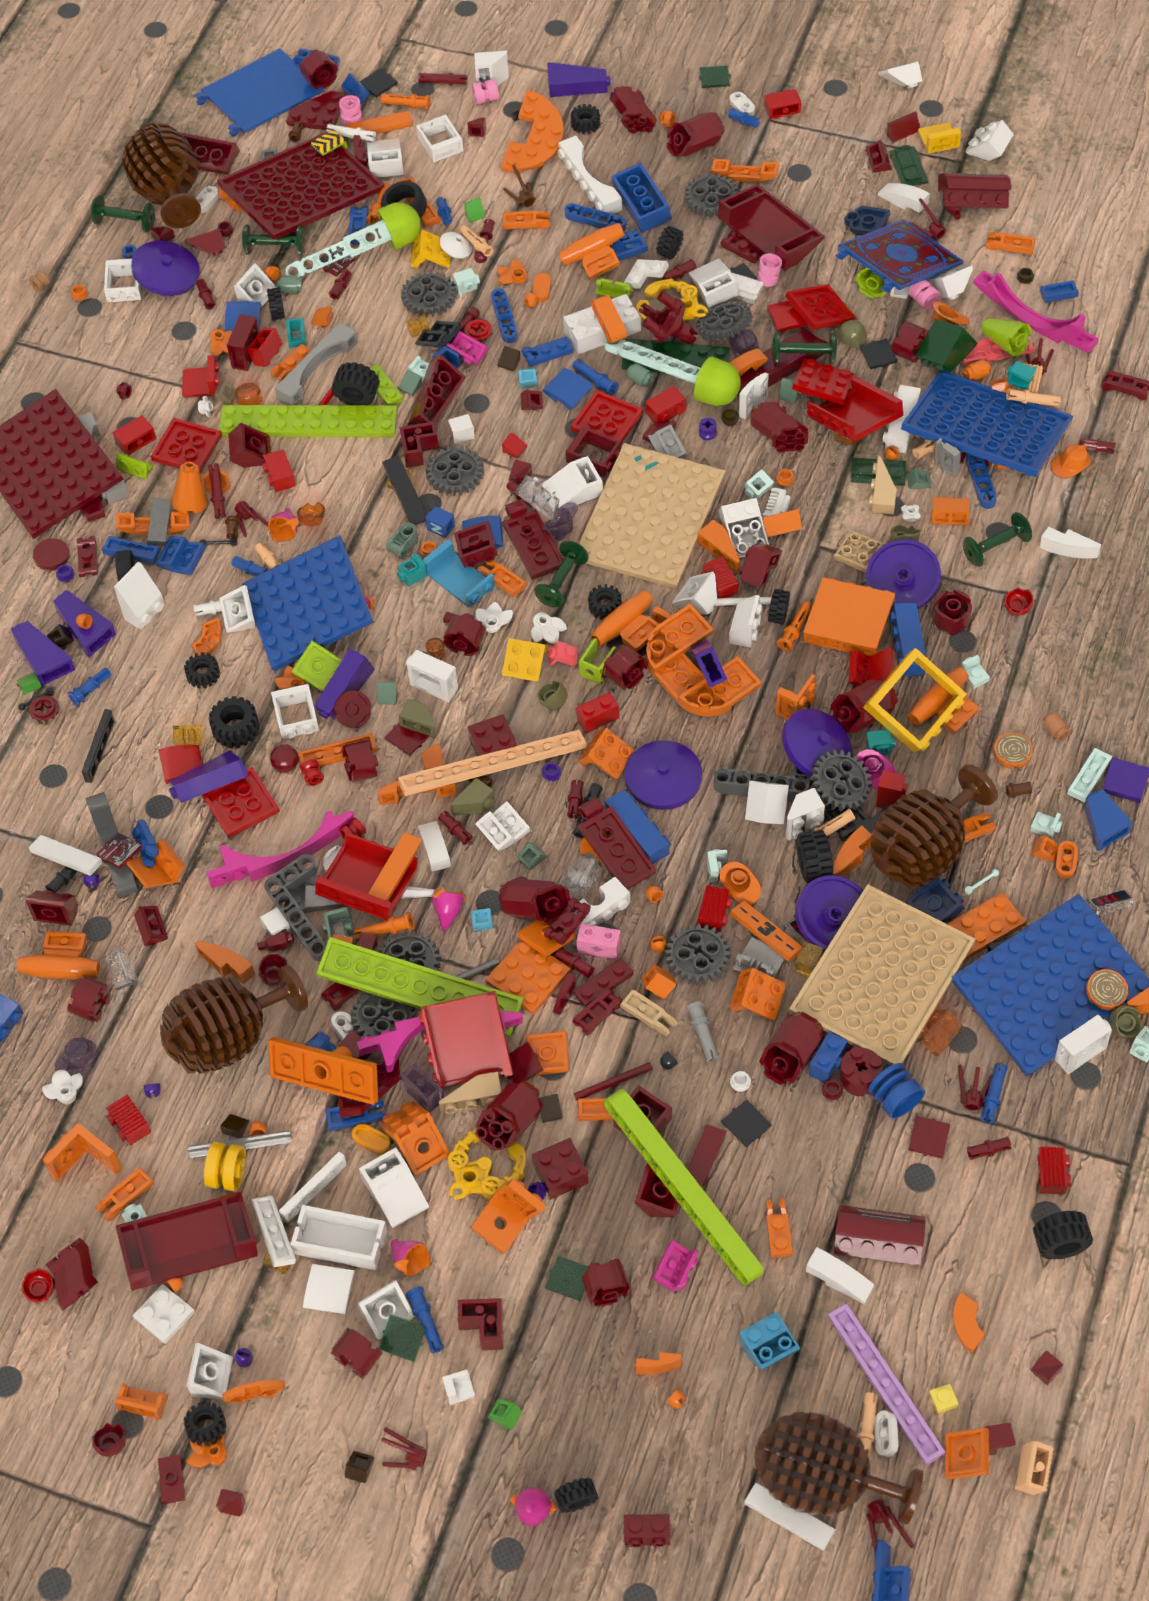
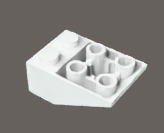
M399 138L367 142L371 173L377 178L404 175Z
M720 259L688 272L708 309L739 295L735 278Z
M586 456L569 463L542 483L539 488L552 512L556 513L599 497L603 491V483L589 457Z
M757 498L720 507L718 512L721 523L727 530L739 559L746 557V552L751 545L759 543L769 545Z
M397 1148L359 1168L363 1182L392 1229L430 1208Z

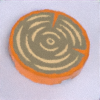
M1019 733L1003 734L995 742V759L1007 768L1023 767L1032 758L1033 746L1030 740Z
M1103 969L1096 971L1090 976L1086 984V994L1089 1001L1097 1005L1098 1008L1113 1010L1121 1006L1126 1000L1128 985L1119 973Z

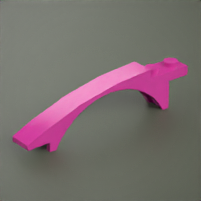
M982 271L973 280L974 285L1005 311L1021 322L1029 324L1031 329L1058 344L1064 341L1086 353H1089L1098 344L1099 338L1084 331L1085 315L1080 314L1068 320L1045 317L1033 311L1018 299L1000 273H997L995 277Z
M332 810L326 812L321 826L307 842L281 855L270 857L248 856L238 853L226 845L219 846L225 866L207 871L211 888L223 886L231 881L242 880L247 876L253 882L278 872L304 854H315L341 836L339 829L344 825L348 826L354 818L353 811L333 816Z
M500 1011L505 1032L506 1028L522 1024V1013ZM419 1017L395 1022V1031L386 1030L380 1033L379 1036H366L357 1042L359 1055L363 1056L380 1050L387 1073L392 1072L396 1060L406 1044L425 1030V1025L420 1024Z

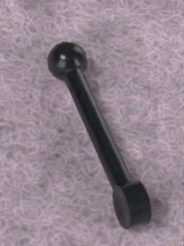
M235 538L230 541H206L204 539L199 541L204 543V545L230 544L231 546H236L238 544Z
M47 688L45 693L26 703H20L18 709L24 710L26 706L30 705L34 699L40 696H52L54 694L53 688Z

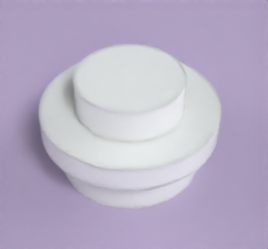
M738 1071L731 1076L730 1085L735 1091L743 1092L749 1089L751 1078L747 1073Z

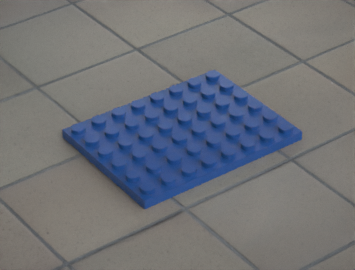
M943 371L936 375L903 421L901 430L935 442L941 438L944 444L947 442L951 446L957 447L961 452H966L975 457L991 461L994 464L1025 473L1028 476L1037 477L1071 424L1073 415L1041 404L1028 402L1023 404L1021 401L1007 400L1006 394L1009 393L994 390L992 387Z
M1080 894L1072 897L952 976L953 984L1026 1077L1055 1058L1059 1041L1097 1015L1109 1021L1113 1010L1098 1008L1097 1005L1089 1001L1086 994V984L1090 976L1096 971L1103 969L1113 970L1125 979L1128 985V995L1122 1005H1126V1002L1149 987L1148 977Z

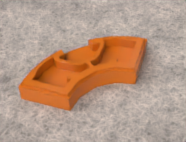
M219 617L201 624L202 634L196 642L191 644L194 653H198V656H201V652H204L205 656L207 653L211 655L218 647L222 637Z
M960 1292L953 1309L955 1333L963 1346L973 1354L985 1337V1333L976 1322V1312L979 1304Z
M284 1380L252 1382L232 1388L224 1392L222 1397L225 1402L241 1404L254 1398L272 1397L283 1390L285 1384Z

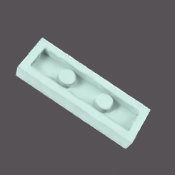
M1094 748L1068 789L1067 794L1085 803L1086 798L1091 794L1111 762L1112 756Z

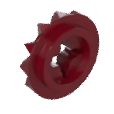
M40 696L31 702L29 714L32 719L47 723V720L54 719V716L59 714L58 709L60 707L55 698ZM43 705L47 708L45 713L42 712Z

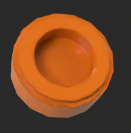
M664 110L660 113V123L664 127L671 128L676 121V114L673 111Z

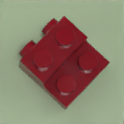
M489 521L454 533L459 558L464 568H473L479 562H489L494 557L499 556Z

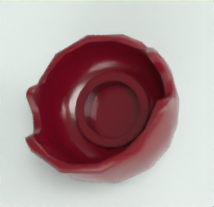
M280 744L274 747L270 754L271 766L278 772L283 773L293 770L299 763L296 749L288 744Z
M279 954L264 956L259 963V976L262 982L268 986H279L278 971L282 966L287 965V960Z
M119 1422L116 1425L106 1423L92 1437L93 1448L98 1454L105 1457L119 1454L126 1445V1431Z

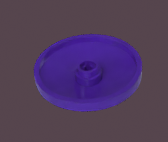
M152 241L141 245L134 252L131 262V271L135 280L148 291L164 296H177L190 291L196 285L200 273L199 263L195 256L185 247L169 241Z
M896 540L883 545L873 554L867 566L866 582L867 586L873 589L888 590L891 593H895V603H916L917 609L929 603L936 595L941 582V569L937 557L926 545L914 540Z
M801 709L792 714L783 726L782 742L786 754L800 771L810 777L813 775L810 772L814 768L813 764L818 761L821 755L824 756L826 752L831 753L833 750H836L838 754L843 750L844 755L851 752V758L853 757L852 744L848 734L839 722L825 712L816 709Z
M654 741L639 747L629 757L625 767V783L629 793L642 805L658 810L674 809L688 803L697 794L702 783V767L698 757L688 747L674 741Z
M828 875L811 881L801 891L795 905V918L803 937L815 948L825 952L862 894L863 889L853 881L841 876Z

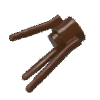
M513 165V170L523 190L520 191L519 198L504 187L503 190L517 201L519 206L529 207L534 204L536 198L533 195L530 183L527 182L526 188L516 166Z

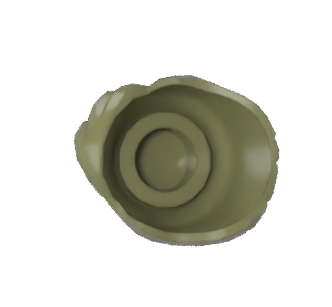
M849 320L842 323L840 327L834 328L836 338L840 339L844 345L847 344L859 348L860 345L866 342L867 333L859 321Z
M896 525L891 528L890 537L892 541L907 539L919 542L920 530H916L913 526L907 529L905 526Z
M558 681L544 685L538 691L539 702L549 709L562 707L568 697L566 688Z
M1127 1005L1115 1008L1111 1012L1108 1021L1112 1031L1124 1038H1136L1144 1027L1139 1017V1011Z

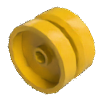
M213 1141L206 1157L204 1170L205 1186L219 1189L223 1185L224 1190L237 1192L242 1183L245 1170V1147L231 1144L227 1148L226 1143Z

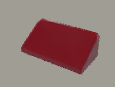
M912 112L889 122L887 137L892 142H896L917 133L920 128L917 112Z
M881 140L866 147L873 173L892 170L887 149Z
M139 906L134 916L144 945L150 946L167 940L168 936L158 907Z

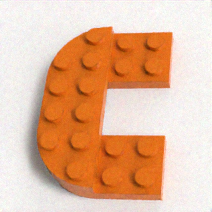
M689 604L660 623L651 632L646 648L648 668L656 680L683 709L698 716H719L729 712L734 704L761 687L762 682L737 656L722 666L727 680L709 687L701 671L684 653L692 646L712 635L714 629Z

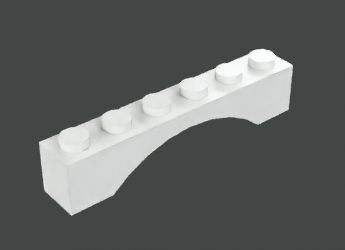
M574 136L559 142V150L557 151L559 158L563 159L566 168L571 170L574 179L579 181L582 190L586 191L589 200L594 202L596 209L611 214L622 211V198L615 188L598 182L586 171L583 165L584 146L578 137Z

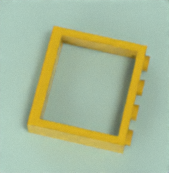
M914 648L903 658L863 708L915 754L920 750L924 751L930 745L929 739L932 736L936 737L942 730L940 726L943 722L946 724L953 717L952 711L954 709L958 710L965 702L963 698L967 693L919 650ZM913 662L919 665L954 697L952 702L920 740L915 738L878 705Z

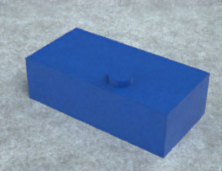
M642 163L611 176L613 187L622 198L623 205L641 233L672 220L668 203Z

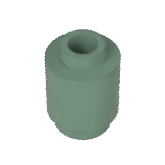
M281 276V279H277V288L280 287L281 293L302 292V279L297 278V276Z
M638 363L630 365L627 370L628 379L641 386L648 387L654 379V374Z

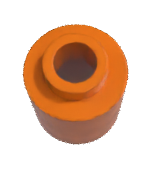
M984 359L970 363L963 368L964 377L972 381L988 376L991 371L989 362Z

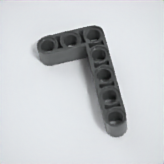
M795 765L793 777L720 768L714 773V789L722 794L748 797L750 780L789 785L787 801L794 802L797 794L810 789L811 780L810 776L800 774L803 772Z
M105 792L85 799L101 845L104 847L105 843L109 842L118 833V829ZM108 863L119 898L138 892L132 871L127 864L119 869Z
M304 854L269 877L264 883V888L312 958L316 961H321L326 944L289 893L317 873L318 866L314 857ZM305 863H312V866L310 868H303ZM289 874H296L294 879L287 880ZM279 885L278 890L270 891L272 886ZM283 901H290V904L288 906H281ZM295 916H301L298 922H292ZM305 932H312V935L309 938L303 937V934ZM317 947H323V951L321 953H314V950Z

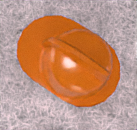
M938 301L932 304L934 308L932 322L938 319L954 325H967L970 323V320L965 315L953 310L947 304Z
M1069 445L1064 452L1052 460V472L1060 478H1071L1086 469L1091 463L1086 445Z
M729 862L723 866L720 872V881L726 889L730 890V895L738 903L746 901L749 905L755 903L760 898L761 885L750 868L740 862Z

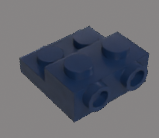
M940 878L932 879L929 884L924 885L906 900L908 905L943 923L947 919L948 921L952 920L965 909L962 904L964 902L962 897L957 892L955 894L951 892L950 888L952 887L944 878L942 880Z

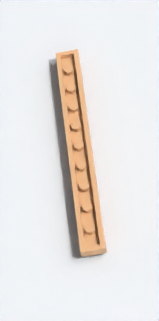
M580 730L401 776L398 777V783L404 796L585 749L587 743Z

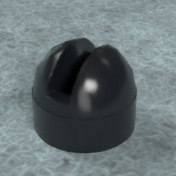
M668 1051L660 1058V1064L664 1069H672L678 1064Z

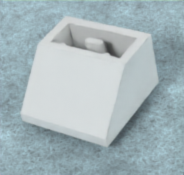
M507 51L474 53L476 82L484 84L486 80L495 79L498 87L509 78Z
M1003 120L996 123L992 122L987 127H980L975 132L976 135L968 143L969 146L965 152L987 161L993 160L1002 155L1014 134Z
M759 595L737 603L729 632V644L751 648L753 640H757V627L761 625L762 604L759 603Z
M815 788L796 795L787 816L786 839L788 841L797 839L798 834L814 831L815 827L818 828L823 825L825 805Z

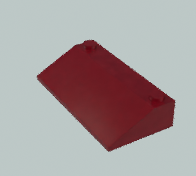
M758 183L719 201L717 218L761 253L778 255L782 260L781 268L784 271L797 265L825 239L821 232Z
M241 1192L115 1225L131 1291L258 1256L256 1240Z

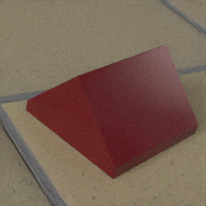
M647 1163L634 1203L649 1217H675L679 1203Z

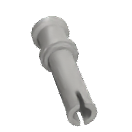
M701 1001L693 1002L686 1007L692 1019L691 1025L697 1030L707 1063H712V1058L716 1062L719 1060V1056L708 1028L710 1021L705 1016L704 1004Z

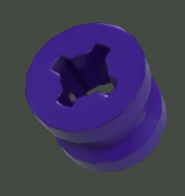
M708 417L701 419L699 422V436L703 440H712L716 437V421Z

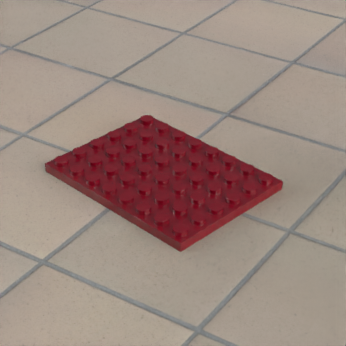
M328 132L217 180L218 186L273 240L296 231L298 225L302 227L307 226L379 193L384 188V184L342 145L325 155H321L311 145L312 141Z
M54 389L0 425V493L33 539L124 480L57 389Z

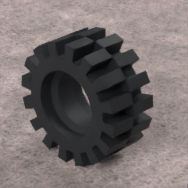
M583 104V107L578 105V108H573V111H571V127L574 131L577 130L579 134L580 132L582 134H585V132L591 134V131L594 133L596 129H599L600 112L595 106L591 107V104H588V106Z
M667 226L664 232L662 231L659 242H657L656 252L658 255L670 260L677 255V251L680 250V246H682L681 242L684 239L683 231Z
M280 287L266 289L271 320L284 319L285 314Z
M604 584V587L598 585V589L594 587L592 589L593 592H589L588 607L590 613L594 614L595 618L599 616V619L603 620V617H607L622 604L621 593L618 592L617 588L614 589L612 585L609 588L607 584ZM602 599H609L612 601V603L608 605H601L598 603V601Z
M774 589L769 606L768 622L784 624L788 612L790 591Z
M201 652V656H198V653L194 654V658L190 656V661L186 660V665H184V671L189 684L191 683L193 687L196 685L199 689L201 686H203V689L207 688L206 685L208 684L210 687L213 686L212 682L216 683L217 678L219 679L220 670L215 657H211L209 653L205 656L204 652ZM199 668H209V670L206 673H195V671Z
M200 1402L197 1408L194 1405L191 1407L192 1412L189 1410L186 1412L187 1417L184 1416V1426L187 1437L191 1439L192 1443L197 1442V1445L201 1446L202 1442H204L205 1446H209V1441L214 1444L216 1443L215 1438L220 1440L222 1438L221 1434H225L226 1422L220 1406L217 1407L215 1403H212L210 1406L209 1402H205V1405L202 1406V1402ZM202 1420H213V1424L207 1428L197 1427V1424Z
M580 1478L579 1480H573L571 1483L567 1482L554 1492L559 1510L562 1513L584 1509L583 1507H588L590 1504L595 1503V1500H598V1494L591 1478Z

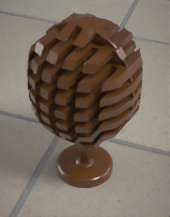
M152 121L145 125V128L139 129L125 145L122 158L124 170L135 192L153 204L162 205L161 218L167 226L176 229L185 228L193 224L201 212L199 201L193 195L188 194L197 179L198 165L196 156L185 136L168 124H156Z
M964 765L958 772V780L963 791L951 802L945 797L936 796L927 789H921L898 799L893 805H890L875 823L871 835L873 862L881 873L891 881L900 882L909 889L923 887L929 884L932 879L936 880L942 873H945L956 862L964 846L965 825L960 809L971 799L978 804L989 806L998 798L997 789L985 772L974 765Z
M289 965L282 966L278 971L280 988L258 998L244 986L242 987L236 977H228L227 979L225 977H218L213 980H204L201 984L196 983L188 989L181 991L180 995H176L169 1005L167 1004L162 1014V1025L160 1023L162 1046L168 1056L179 1065L181 1063L189 1074H195L196 1071L199 1074L209 1073L210 1070L217 1071L225 1066L228 1067L234 1064L235 1061L238 1062L244 1058L245 1055L253 1050L254 1045L256 1046L261 1036V1026L263 1028L262 1009L284 999L298 1012L308 1008V998L304 985L296 971Z
M793 1412L792 1415H784L778 1418L777 1421L771 1425L769 1424L761 1433L755 1446V1467L758 1470L760 1481L764 1488L768 1489L769 1495L775 1500H779L784 1506L800 1513H808V1515L821 1514L823 1516H830L836 1511L839 1513L846 1510L848 1506L850 1507L853 1502L856 1503L865 1490L869 1489L899 1499V1521L908 1524L916 1509L923 1482V1470L917 1468L911 1471L905 1486L871 1476L870 1461L866 1455L867 1450L864 1449L865 1446L860 1438L856 1437V1432L851 1427L844 1426L839 1420L830 1418V1416L825 1414H817L816 1412Z

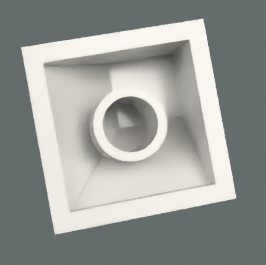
M918 62L878 72L879 76L900 86L908 85V88L918 86L917 83L922 81Z
M956 267L928 279V282L940 292L941 298L952 300L957 298L959 293L964 292L973 267Z
M714 572L690 577L672 604L680 609L691 604L700 615L711 613L714 609V604L717 602Z

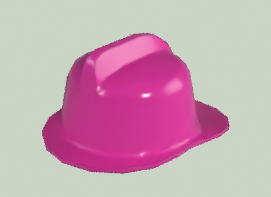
M866 749L857 754V762L864 761L862 767L869 768L866 774L872 775L868 780L873 782L871 786L878 789L883 770L896 773L892 763L875 750Z

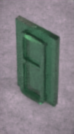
M899 146L895 150L889 151L901 184L916 186L929 182L915 146Z
M852 458L850 482L871 484L872 479H876V474H873V464L877 463L878 459ZM883 460L894 485L905 486L906 461Z

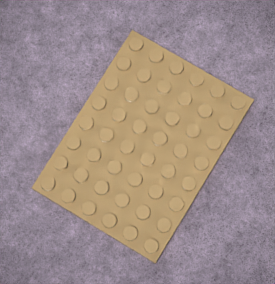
M624 443L579 542L589 555L586 564L677 589L698 541V531L705 525L725 478L726 470ZM641 455V459L636 462L635 457ZM658 462L657 465L645 471L646 465Z
M867 884L792 1003L789 1013L804 1012L821 1023L823 1031L831 1032L848 1040L847 1043L854 1047L859 1046L874 1051L881 1057L882 1062L890 1066L896 1063L903 1064L951 984L952 976L960 969L976 939Z

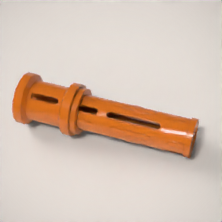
M382 93L381 104L407 105L413 109L420 107L429 110L431 97L430 95L417 96V94H412L411 96Z
M384 184V188L378 194L376 203L371 206V213L367 216L369 224L373 225L380 221L377 210L382 208V195L391 184Z
M804 601L801 604L791 624L784 628V634L777 640V646L784 651L792 650L794 641L800 636L799 630L813 607L809 602Z
M408 912L404 916H392L388 918V921L354 928L353 933H357L354 937L359 941L362 933L377 936L389 932L397 934L405 929L413 930L415 928L414 918Z

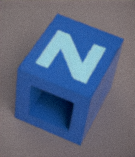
M435 506L426 515L427 530L444 538L455 527L454 514Z

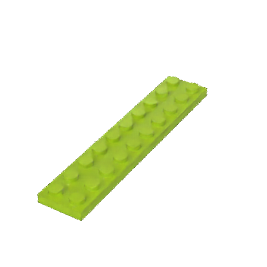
M222 405L219 430L222 432V437H228V434L236 426L243 423L270 437H395L398 409L397 405Z
M332 937L328 940L316 972L318 977L419 1009L426 1005L496 991L500 1011L519 1013L523 1002L522 997ZM514 1026L506 1028L505 1035L511 1038Z

